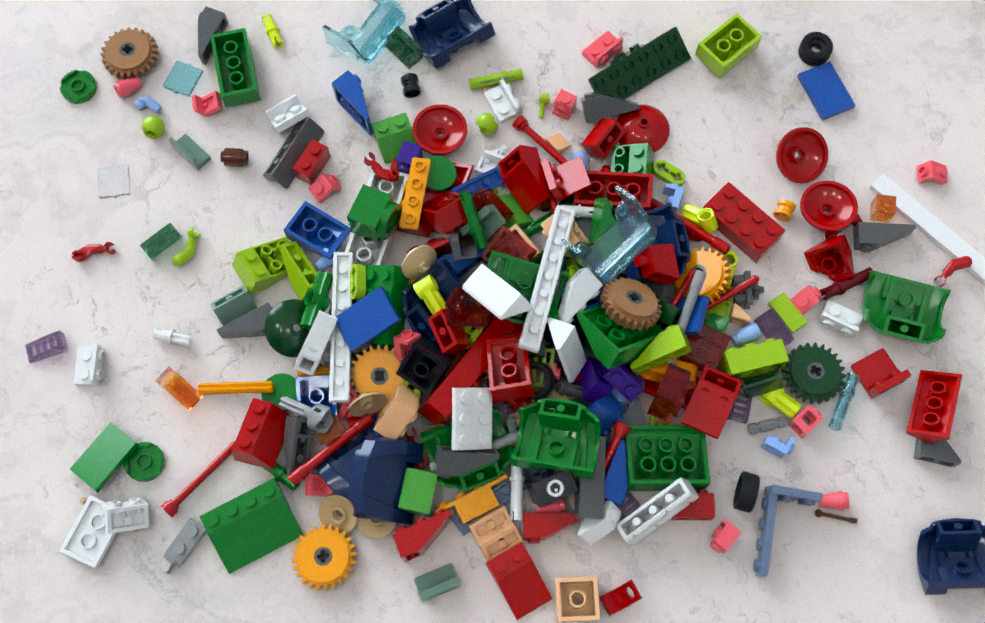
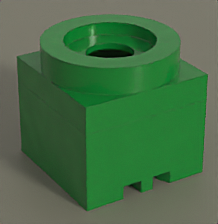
M363 184L347 216L351 232L378 243L381 238L387 240L398 221L400 204L393 202L392 195Z

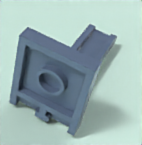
M778 485L764 488V495L766 496L761 501V509L764 510L763 518L759 519L758 524L761 535L756 541L758 558L753 563V571L756 572L755 576L766 577L768 575L777 501L789 503L797 500L799 505L810 506L815 505L816 502H822L823 493Z

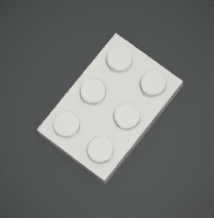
M490 387L452 388V450L492 449V394Z
M90 495L59 551L94 568H98L116 533H106L105 512L102 510V505L108 503Z

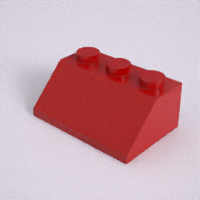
M253 398L232 447L234 460L273 470L284 443L286 416L291 415L271 402Z

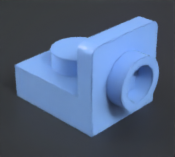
M666 183L663 194L669 196L668 202L672 203L671 208L674 212H677L684 188L677 184Z
M767 436L760 447L782 459L786 454L790 455L795 445L792 444L794 437L790 436L785 444H782L779 438Z

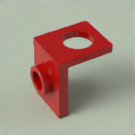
M633 580L599 597L609 616L642 599ZM628 587L632 589L634 598L629 596L627 592Z

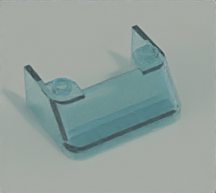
M373 0L378 5L360 29L353 25H347L339 33L324 25L323 30L327 43L364 64L373 63L406 19L405 10L397 0Z
M618 185L615 189L622 198V201L615 209V217L618 221L592 247L585 242L573 246L564 238L561 240L572 257L583 268H588L603 285L607 284L609 280L613 281L634 260L635 256L639 255L657 236L655 225L638 199Z

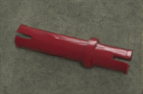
M868 267L854 274V277L841 281L836 280L832 285L820 289L822 296L825 295L822 299L826 301L838 294L842 295L846 290L868 281L869 271L872 268Z

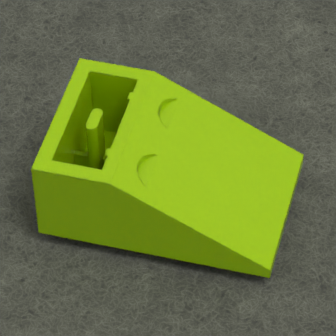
M286 237L236 253L232 266L250 295L265 290L288 277L279 248L281 244L289 243Z

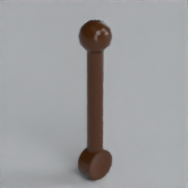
M820 509L815 511L816 517L824 516L857 524L858 519L824 513Z

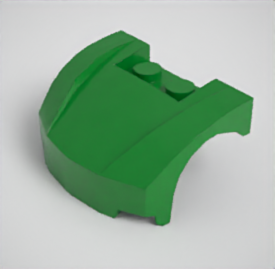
M492 250L487 268L521 293L530 303L540 264ZM560 270L548 318L557 319L559 317L558 306L569 274L567 271ZM527 312L505 319L514 323L524 324Z
M538 399L535 403L519 408V434L514 453L511 457L513 466L533 469V466L573 472L575 477L594 479L600 442V421L596 415L588 411L586 406L565 399Z
M492 404L493 441L506 436L495 404ZM452 424L442 428L436 426L420 433L431 462L435 461L436 445L452 446ZM511 445L498 449L497 451L500 455L498 460L458 476L441 478L438 475V482L442 487L458 488V490H468L485 485L505 472V468L512 462L511 457L514 450Z

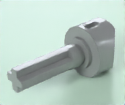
M286 396L281 397L279 406L306 418L308 428L320 433H327L333 425L330 407L318 403L311 408Z

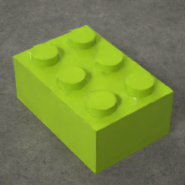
M736 13L698 43L695 55L713 73L721 78L758 48L762 36Z
M769 338L761 344L752 342L746 344L744 348L731 347L726 349L718 365L721 372L739 380H747L780 372L789 362L783 340Z

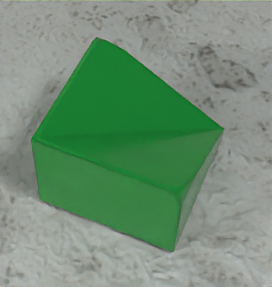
M711 313L702 329L710 328L715 330L719 334V336L715 337L719 339L730 319ZM707 329L709 333L716 334L714 331Z

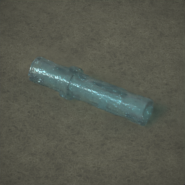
M852 372L847 373L845 384L841 387L842 390L839 392L838 401L828 424L829 428L836 431L841 430L850 401L856 394L854 391L860 378L859 375Z

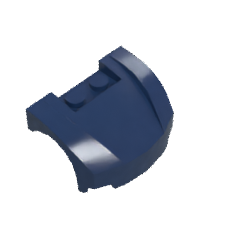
M443 0L420 13L416 17V23L413 26H409L416 45L425 59L435 69L451 61L449 54L455 53L459 48L471 44L475 39L483 43L496 35L492 23H485L479 17L471 0Z
M668 202L660 207L646 211H633L624 205L615 211V217L620 229H624L630 261L625 264L627 278L644 284L656 283L642 277L641 267L634 265V258L643 249L651 245L661 244L674 245L679 276L685 273L686 263L690 261L691 255L689 238L682 218H677L671 208L672 203Z
M446 258L411 283L402 293L403 312L414 332L419 333L421 336L423 335L437 346L439 344L428 321L432 313L413 288L414 283L429 274L435 279L439 292L449 307L447 310L456 311L463 327L473 315L483 316L486 320V327L492 322L481 305L478 307L472 297L462 289L463 285L456 277V271ZM478 320L474 322L473 330L479 326L480 322Z
M376 413L371 416L374 423L353 437L316 467L334 495L348 499L349 473L353 456L356 450L361 449L365 437H384L374 430L378 418Z
M377 436L365 437L361 449L356 450L353 456L349 473L348 499L353 501L354 517L413 524L414 514L398 508L406 469H414L415 464H421L424 444Z
M962 518L944 519L932 522L929 527L921 530L917 544V568L925 595L946 594L948 589L985 588V526L981 525V521Z

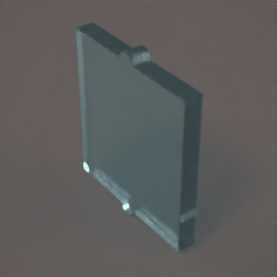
M176 60L162 86L174 91L175 94L180 93L190 97L203 70L192 66L190 63L185 64Z

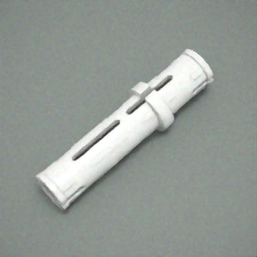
M511 462V476L509 477V481H511L510 520H523V481H525V477H523V468L513 466Z

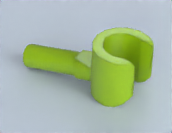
M548 93L539 96V119H543L544 104H550Z

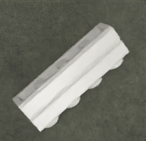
M679 478L617 523L616 527L627 543L635 544L655 530L657 526L662 525L690 505V502H694L699 496L688 480Z

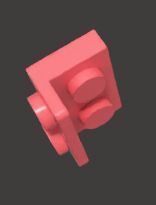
M606 31L584 49L582 55L597 69L600 65H605L612 55H617L622 50L623 38L619 37L617 39L609 31Z

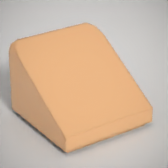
M560 133L546 139V142L560 154L571 146Z
M734 303L729 322L746 326L750 323L751 317Z

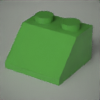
M406 112L371 124L385 164L391 163L397 158L404 141L417 145Z

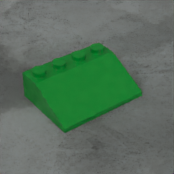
M602 304L577 313V318L595 357L608 370L637 359L657 335L664 331L657 324L649 327L648 330L643 328L641 331L624 328L611 320L608 314H605L606 311L601 307Z
M627 425L631 427L629 434L624 437L628 479L627 491H663L679 478L688 480L695 491L705 490L711 484L704 433L686 425Z
M275 478L199 516L229 574L298 539L300 535L303 536L279 482Z

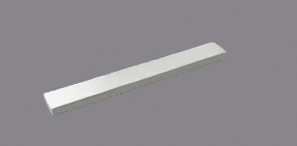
M882 174L870 186L872 191L913 225H916L920 231L951 257L956 259L969 256L972 259V265L966 269L985 284V257L886 175Z
M559 205L556 206L530 304L533 307L532 310L527 311L518 348L534 353L539 352L573 224L575 210Z
M334 252L332 316L334 317L352 306L350 270L353 265V252ZM335 324L331 333L329 403H350L351 351Z

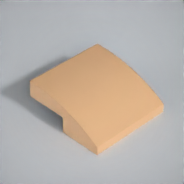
M503 504L467 524L487 561L521 542L524 543Z

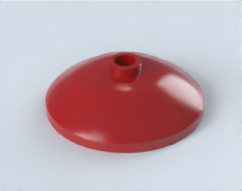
M442 104L432 105L423 109L416 116L412 127L413 137L417 145L422 146V150L433 155H447L463 145L467 136V123L464 116L457 109Z
M641 104L638 110L620 114L617 121L625 131L619 140L621 145L648 143L653 152H657L667 142L670 132L669 123L665 115L657 108Z
M799 127L790 130L781 138L777 146L776 163L779 171L786 179L792 182L807 183L813 181L821 175L827 165L829 156L827 143L824 137L812 128Z
M820 181L810 185L804 191L800 200V210L804 219L814 228L826 232H836L851 225L858 212V203L853 192L843 184L835 181Z

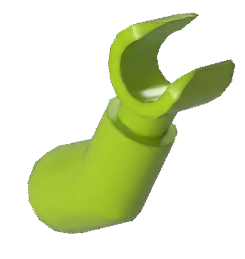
M194 227L188 228L187 234L189 239L187 240L186 248L172 258L173 265L182 266L194 256L196 248L195 238L200 236L199 231H194L193 234Z

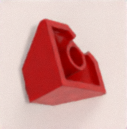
M845 234L827 239L804 252L812 271L823 273L833 281L854 277L852 251Z

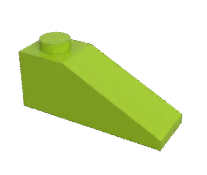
M297 241L281 244L279 248L292 289L298 298L304 301L305 295L312 289L317 272Z
M671 325L665 331L660 332L630 366L631 370L639 375L691 352L692 350L684 330L679 325Z

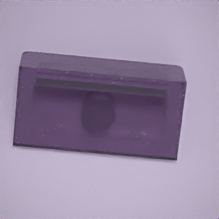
M773 308L754 320V323L758 325L766 339H782L785 347L793 342L794 337Z

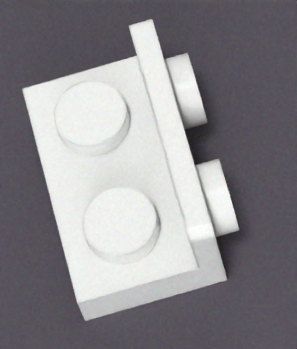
M503 79L500 80L499 86L484 92V97L499 124L519 116L520 103L517 98L514 99L510 85L506 84Z
M293 95L265 111L270 123L278 133L310 116L297 95Z
M828 299L818 322H821L826 328H834L840 331L842 335L854 338L860 330L859 326L863 315Z
M93 344V347L78 346L74 385L99 386L100 380L103 378L102 361L105 360V351L99 344Z
M140 497L130 498L126 502L119 500L109 501L108 504L102 505V510L105 512V529L107 534L149 527L148 503Z

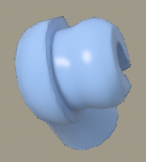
M139 97L134 103L139 110L149 107L155 113H158L162 108L151 97Z

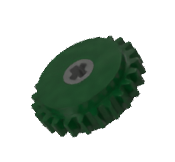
M806 343L804 347L799 345L797 350L794 348L791 354H788L789 362L781 370L782 373H786L782 377V380H787L784 386L791 387L789 393L795 392L796 399L800 396L803 397V403L807 399L810 401V404H813L815 400H817L818 404H821L823 399L825 402H828L830 397L834 398L837 396L836 393L842 390L839 386L845 384L841 380L846 377V374L841 373L845 367H840L839 365L842 359L837 360L838 354L832 355L830 353L832 349L825 350L824 344L820 348L817 347V343H814L812 347H810L809 343Z

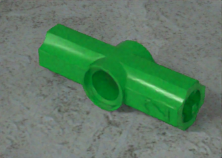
M317 271L312 289L307 292L304 298L306 307L300 323L302 328L310 330L319 310L325 312L329 307L330 298L328 294L333 282L332 274Z

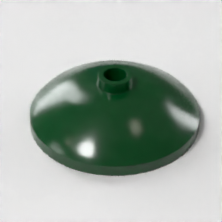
M291 299L283 301L273 307L267 315L264 327L266 339L269 345L283 356L298 357L310 331L302 328L300 325L306 307L302 300ZM295 324L299 325L300 329L298 332L293 329Z

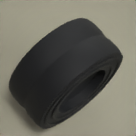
M811 32L802 39L799 45V57L809 66L822 65L828 61L833 51V43L826 34ZM811 47H819L820 52L812 51Z

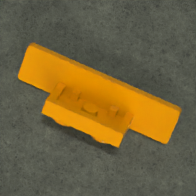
M412 158L408 182L405 183L404 187L405 198L401 202L402 213L399 223L401 229L418 230L431 165L430 159Z
M507 474L500 475L486 485L472 488L473 491L468 494L463 491L455 495V501L449 504L446 500L436 505L437 510L434 513L454 506L464 524L499 506L491 486L508 478Z

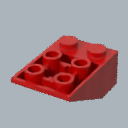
M519 145L498 163L502 180L523 211L529 214L550 198V193L537 147Z
M705 365L680 423L718 440L743 381Z
M439 510L434 513L432 518L426 519V517L416 520L414 522L415 525L407 528V525L395 530L396 533L392 534L404 563L423 555L452 520L450 510Z

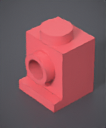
M561 89L554 101L552 114L568 121L576 108L577 96Z
M808 405L788 425L803 438L823 418L815 407Z
M726 519L719 524L722 529L718 527L711 536L714 539L710 547L717 553H726L741 534V531Z

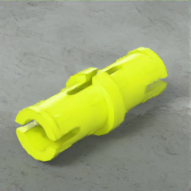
M266 14L268 20L263 15L261 20L264 23L266 35L270 37L273 48H279L277 42L281 48L284 43L279 35L280 30L278 26L275 25L271 14Z

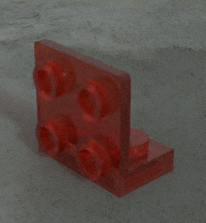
M455 287L445 303L447 326H454L455 328L469 326L477 329L487 327L493 313L484 306L466 305V295H463V287Z

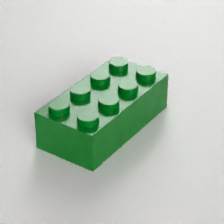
M246 28L210 35L220 94L225 107L260 101L261 96L251 43Z
M366 265L365 296L382 286L401 319L400 322L367 344L394 346L393 337L399 335L405 326L402 293L409 286V279L404 276L400 266Z

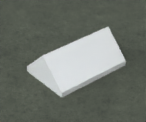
M483 264L478 267L462 288L499 319L530 311L533 307L521 293Z
M551 317L547 318L568 382L572 383L587 361L576 328L573 325Z

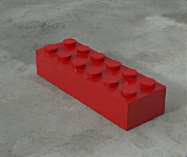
M497 317L484 329L476 342L464 353L418 410L433 425L437 426L440 422L444 424L452 417V388H475L480 382L479 379L488 372L486 339L511 334Z

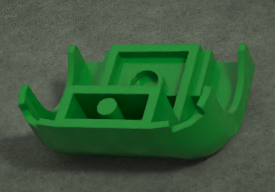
M871 270L862 300V315L866 324L878 332L923 344L934 343L943 338L947 330L942 327L941 318L944 305L951 290Z

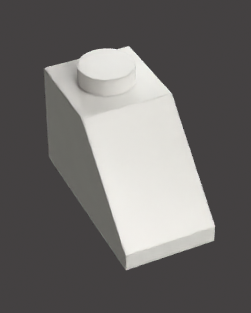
M604 500L603 518L586 517L583 519L577 535L586 545H593L615 529L621 511L612 501Z

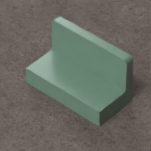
M186 133L177 141L172 137L168 139L173 148L197 171L211 160V157Z
M493 204L486 205L478 212L481 225L484 226L483 231L486 240L506 224V220ZM467 222L459 231L463 236H472L469 232V223Z
M244 285L211 303L213 311L223 326L257 308Z
M451 563L414 579L422 602L461 586Z

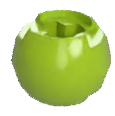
M483 113L476 120V125L480 128L479 131L485 136L494 134L499 126L491 113Z
M150 116L142 122V131L147 137L156 139L165 132V124L159 117Z

